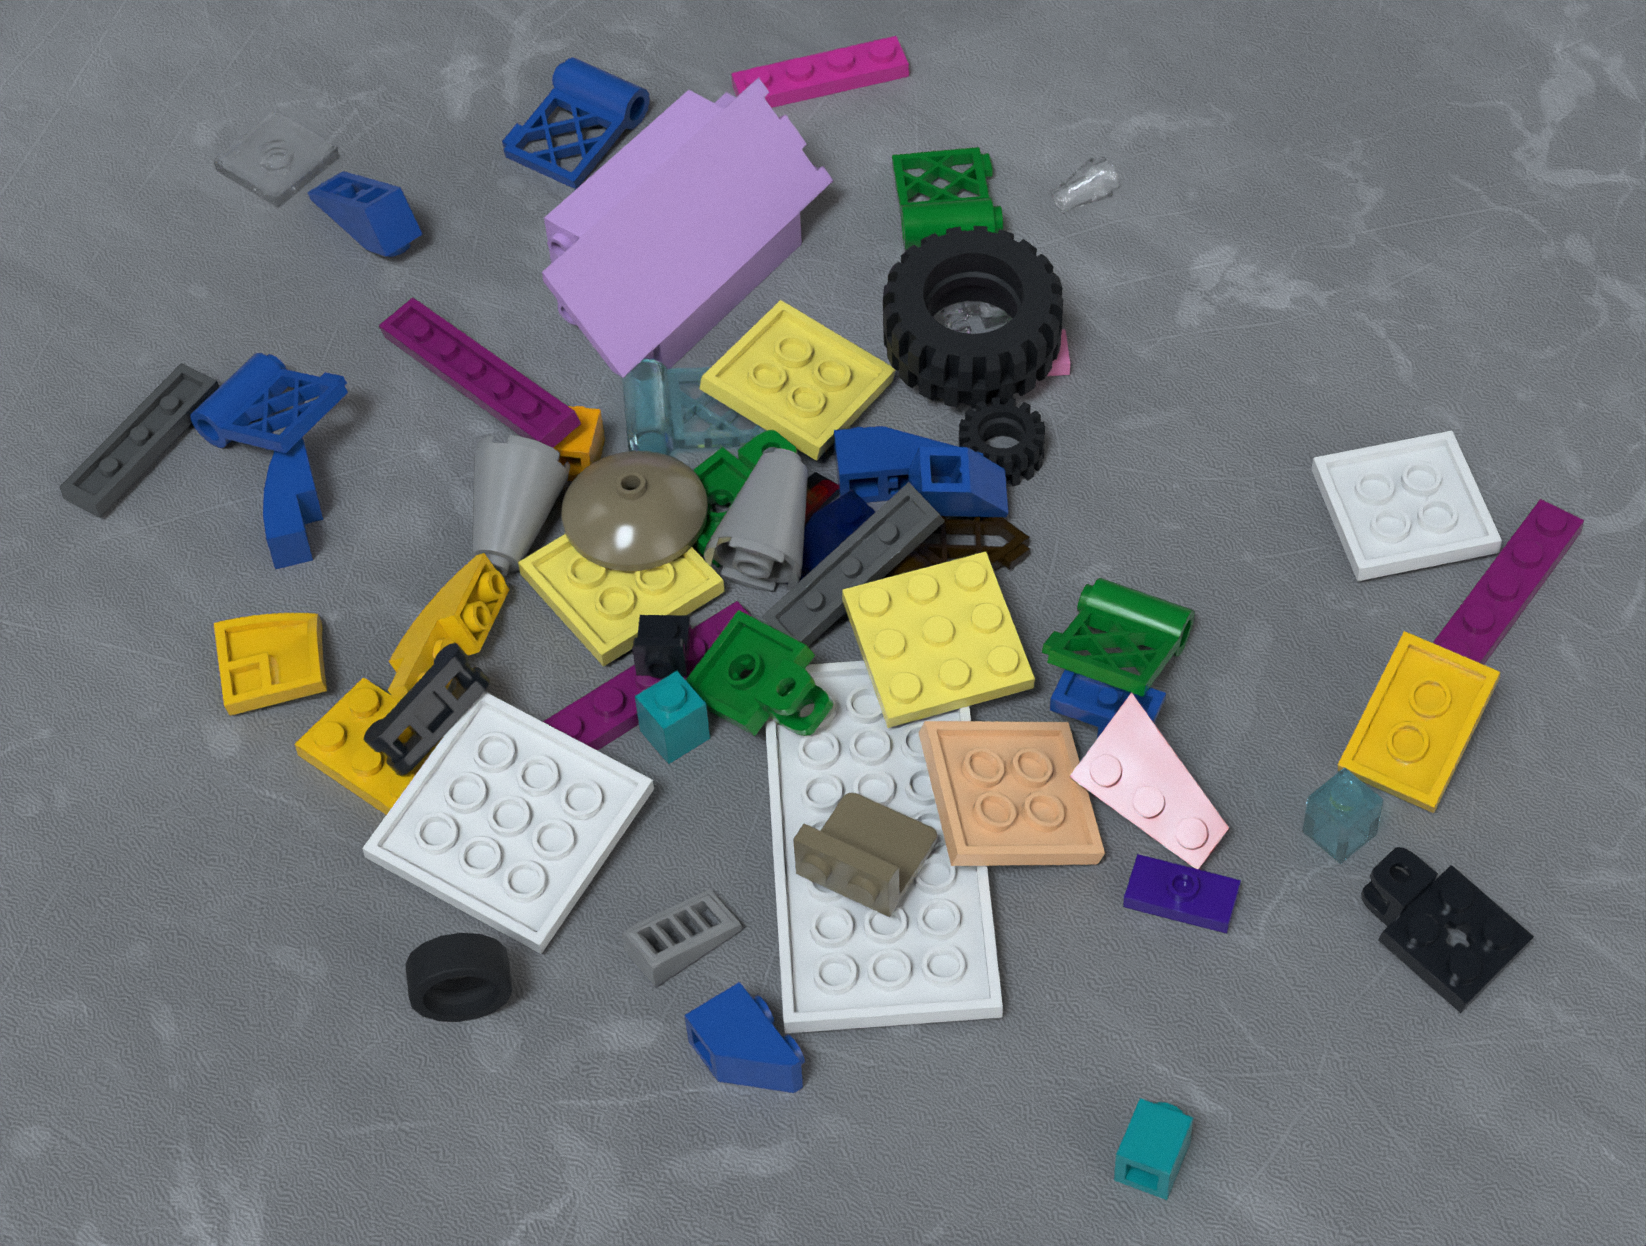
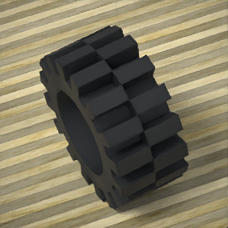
M1000 397L991 398V406L987 407L983 400L976 403V412L969 408L965 412V420L961 419L959 424V447H968L973 451L983 453L985 458L1004 468L1006 480H1010L1013 487L1020 485L1021 475L1028 481L1034 477V470L1039 471L1042 467L1045 450L1044 422H1041V415L1036 410L1031 413V405L1023 402L1018 408L1014 398L1008 397L1007 404H1000ZM1006 436L1017 440L1019 443L1009 448H995L984 442L993 437Z

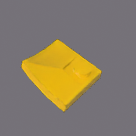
M271 613L213 623L223 703L230 716L327 691L322 644L323 626L318 614Z

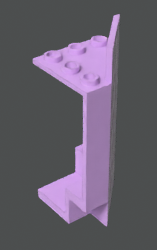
M759 77L737 97L726 92L715 103L691 90L686 91L544 217L551 264L542 271L543 282L556 297L559 314L568 323L579 327L612 372L622 378L638 364L648 365L663 375L802 244L800 212L833 182V179L823 166L817 168L812 165L804 154L802 148L807 143L786 114L778 118L767 103L765 96L769 91Z

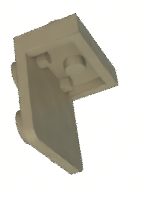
M847 793L842 797L821 831L803 824L794 837L796 874L890 917L935 847L937 833L934 828L857 793Z

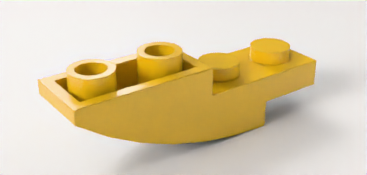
M485 553L476 555L441 588L415 619L388 661L396 671L388 691L397 704L434 665L435 657L447 645L457 643L467 655L480 652L510 590L502 574L495 569ZM451 681L445 686L446 689H448Z

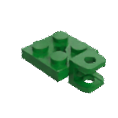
M775 430L764 431L737 451L739 459L724 447H721L693 470L705 488L708 502V516L705 527L698 540L692 546L703 556L708 541L727 512H713L711 505L714 503L719 505H725L728 502L733 503L767 448L786 449L797 454L796 447ZM713 559L712 563L716 567L719 568L720 566H722Z
M740 610L737 611L686 679L688 684L706 703L708 711L753 736L758 733L769 717L793 733L803 736L811 735L816 731L834 705L831 697L822 688L815 685L813 677L805 669L815 656L809 647ZM754 668L747 678L742 679L739 676L744 669L752 670ZM806 705H815L810 715L800 717L801 710Z

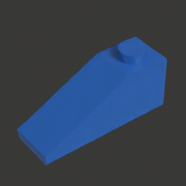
M342 171L307 192L311 201L367 251L385 257H394L407 251L411 246L410 242L423 235L401 187Z
M884 426L834 430L835 462L841 505L890 500L909 482L908 470L919 446H958ZM975 451L976 453L984 457L983 453Z

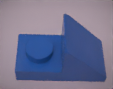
M1065 669L1050 698V711L1098 727V738L1131 692ZM1151 687L1143 697L1132 693L1154 723L1166 699V693Z

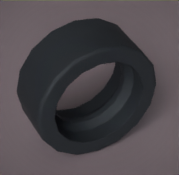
M455 933L436 937L422 943L413 950L405 964L408 996L412 1009L421 1016L436 1021L461 1022L481 1018L505 1005L513 992L506 947L497 939L483 934Z

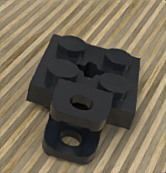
M1396 847L1373 868L1370 874L1371 881L1363 888L1361 899L1365 906L1387 926L1382 931L1378 941L1458 1012L1462 1013L1529 946L1534 936L1454 866L1450 865L1436 879L1438 873L1421 858L1405 848ZM1395 867H1401V868L1405 869V870L1407 871L1408 875H1407L1406 873H1404L1403 871H1401L1400 869L1395 868ZM1447 928L1462 931L1466 935L1469 946L1466 947L1462 943H1457L1454 947L1446 942L1449 935Z

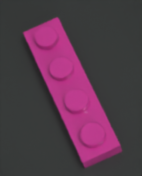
M897 36L733 72L731 73L732 87L737 97L759 77L769 91L765 96V100L773 108L909 77V63Z

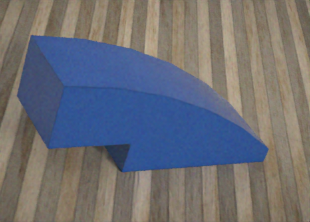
M303 437L286 453L274 451L268 467L264 487L263 520L266 541L275 570L313 561L305 524L323 520Z

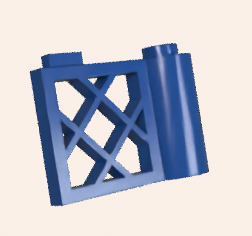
M572 57L556 67L552 77V84L554 86L552 91L522 126L517 123L503 139L502 143L503 147H505L503 150L506 158L576 190L626 128H636L641 123L648 110L650 98L647 89ZM557 106L572 112V119L548 124L547 119ZM595 125L607 128L601 136L583 140L581 129ZM576 130L578 142L553 147L551 136ZM542 138L547 140L548 149L533 153L522 150L529 141ZM577 154L582 155L581 162L572 172L557 166L556 159Z
M255 353L190 415L191 422L206 441L218 448H224L229 442L236 441L286 453L348 393L345 388L347 382L343 376L325 372L319 377L287 370L283 362L276 356ZM287 387L294 388V390L281 394ZM318 397L317 399H315V400H313V401H310V402L305 403V401H307V400H310V399H312V398ZM293 406L292 409L274 415V413ZM263 417V420L250 424L252 421ZM287 427L280 435L273 434L274 431Z

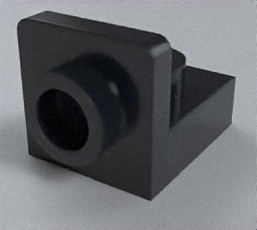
M640 615L638 636L633 639L632 647L636 676L665 678L675 671H678L681 676H687L691 636L690 616Z

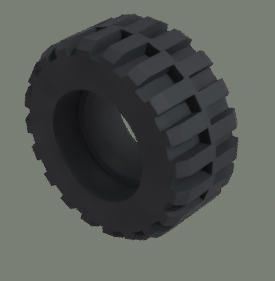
M961 226L949 228L946 230L945 235L938 237L934 233L921 240V247L911 246L901 255V262H897L892 266L888 274V284L884 286L883 290L884 346L887 348V358L892 368L897 371L899 370V378L911 388L918 385L920 395L932 401L936 397L944 399V405L956 408L959 407V403L972 404V409H976V403L984 400L986 404L991 402V398L1000 397V404H1005L1008 397L1013 398V394L1017 392L1020 396L1030 392L1035 388L1036 380L1041 381L1045 379L1051 371L1052 361L1057 359L1061 344L1064 299L1062 298L1060 278L1053 273L1054 266L1043 254L1036 256L1037 248L1024 239L1020 242L1015 241L1014 234L1001 229H999L998 233L988 232L987 226H974V230L961 231ZM978 301L1002 309L1012 319L996 330L969 334L951 330L936 321L933 316L952 304Z

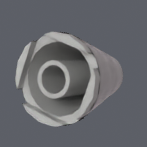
M493 435L486 436L478 441L474 453L472 558L485 553L495 569L502 576H506L508 572L517 571L519 569L518 562L526 557L568 480L570 464L567 461L563 466L558 462L560 453L539 441L508 435L506 443H493L495 436Z
M775 449L773 452L765 453L760 457L706 545L704 551L705 562L710 567L713 559L721 564L723 568L720 575L744 586L764 591H774L776 583H788L786 591L791 590L799 583L802 575L808 469L801 462L798 454L786 449Z

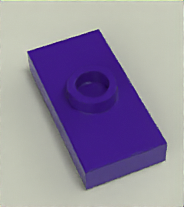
M1137 854L1124 895L1123 907L1227 934L1240 891L1241 880Z

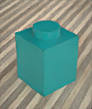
M675 671L635 696L640 732L668 764L710 739L706 703L678 671Z
M1140 1098L1116 1153L1114 1181L1167 1200L1190 1145L1193 1117L1185 1115L1178 1107L1170 1103H1153Z

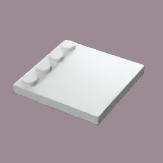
M484 691L444 735L362 849L365 858L542 954L653 792V780Z

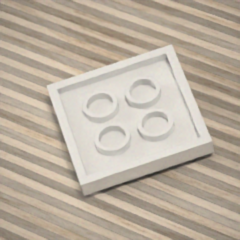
M1453 431L1313 458L1312 473L1357 581L1500 552L1501 537Z

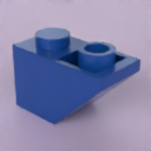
M919 446L908 470L909 483L940 516L1007 517L1008 502L1004 468L968 447Z
M740 982L684 1015L688 1042L718 1082L795 1093L803 1088L801 1065L805 1063V1058L800 1047L790 1035L787 1034L784 1037L780 1035L773 1026L775 1022L774 1017L766 1002L759 995L752 998Z

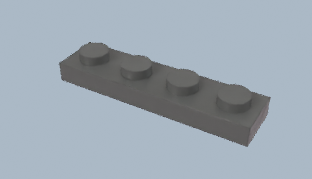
M180 363L59 486L63 498L100 518L192 423L190 415L219 388L217 380Z
M908 482L761 617L769 626L809 646L846 612L842 601L843 589L884 578L945 522L944 519Z

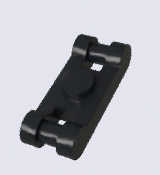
M457 643L444 647L435 657L434 665L385 718L373 723L365 732L364 741L375 752L382 751L387 756V765L397 775L401 776L410 772L483 694L490 683V679L479 667L472 668L467 663L468 655ZM454 677L457 681L456 689L450 693L445 686ZM408 727L414 734L407 742L402 743L398 737Z

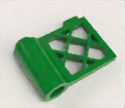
M980 147L892 155V168L905 251L913 245L918 248L921 247V240L934 233L938 237L945 235L946 230L949 228L961 226V231L974 230V226H987L988 232L998 233L999 229L1003 230L1001 206H993L992 198H989L985 178L993 176L989 153L981 154ZM972 164L963 173L951 169L953 165ZM921 168L926 172L916 177L903 170ZM938 177L951 182L943 189L931 184ZM962 189H966L978 196L960 198L955 194ZM917 193L930 197L928 201L908 203V200Z
M1098 578L1094 585H1085L1078 601L1077 611L1079 614L1064 633L1053 631L1043 644L1042 653L1049 655L1047 661L1049 664L1143 697L1171 657H1179L1192 630L1195 611L1112 581ZM1088 626L1105 631L1107 633L1092 634L1091 631L1088 629ZM1145 645L1153 648V650L1140 651L1137 646ZM1120 647L1123 652L1107 653L1105 648ZM1087 650L1090 655L1082 656L1072 651ZM1135 667L1141 675L1139 676L1119 668Z

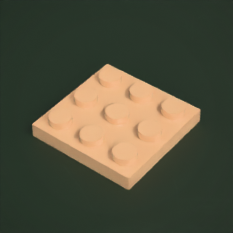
M924 722L919 731V737L951 866L1098 865L1105 851L1089 793L1069 777L1080 763L1069 722Z

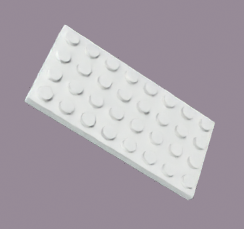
M864 661L809 664L805 669L813 677L815 685L822 688L831 697L834 704L816 731L811 735L803 736L782 727L771 717L765 722L785 1034L1003 1018L987 866H951L919 737V731L925 721H971L970 707L967 706L887 728ZM806 705L801 710L800 717L810 715L815 705ZM847 793H857L934 828L937 833L935 847L890 917L796 874L794 837L803 824L821 831L842 797Z

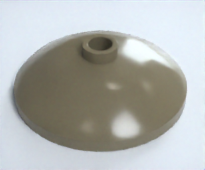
M653 451L621 452L594 462L572 481L562 503L564 531L574 549L594 564L619 571L652 569L677 559L698 540L703 532L708 516L706 491L697 474L682 461Z

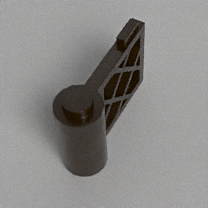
M941 516L945 522L933 532L939 533L940 544L921 543L884 578L947 562V558L959 559L982 552L987 553L993 571H996L1003 565L1010 570L1029 556L1030 548H1028L1030 537L1003 517H973L972 521L946 520L945 516ZM946 533L973 534L974 545L947 544ZM981 535H999L1008 543L1003 546H981Z

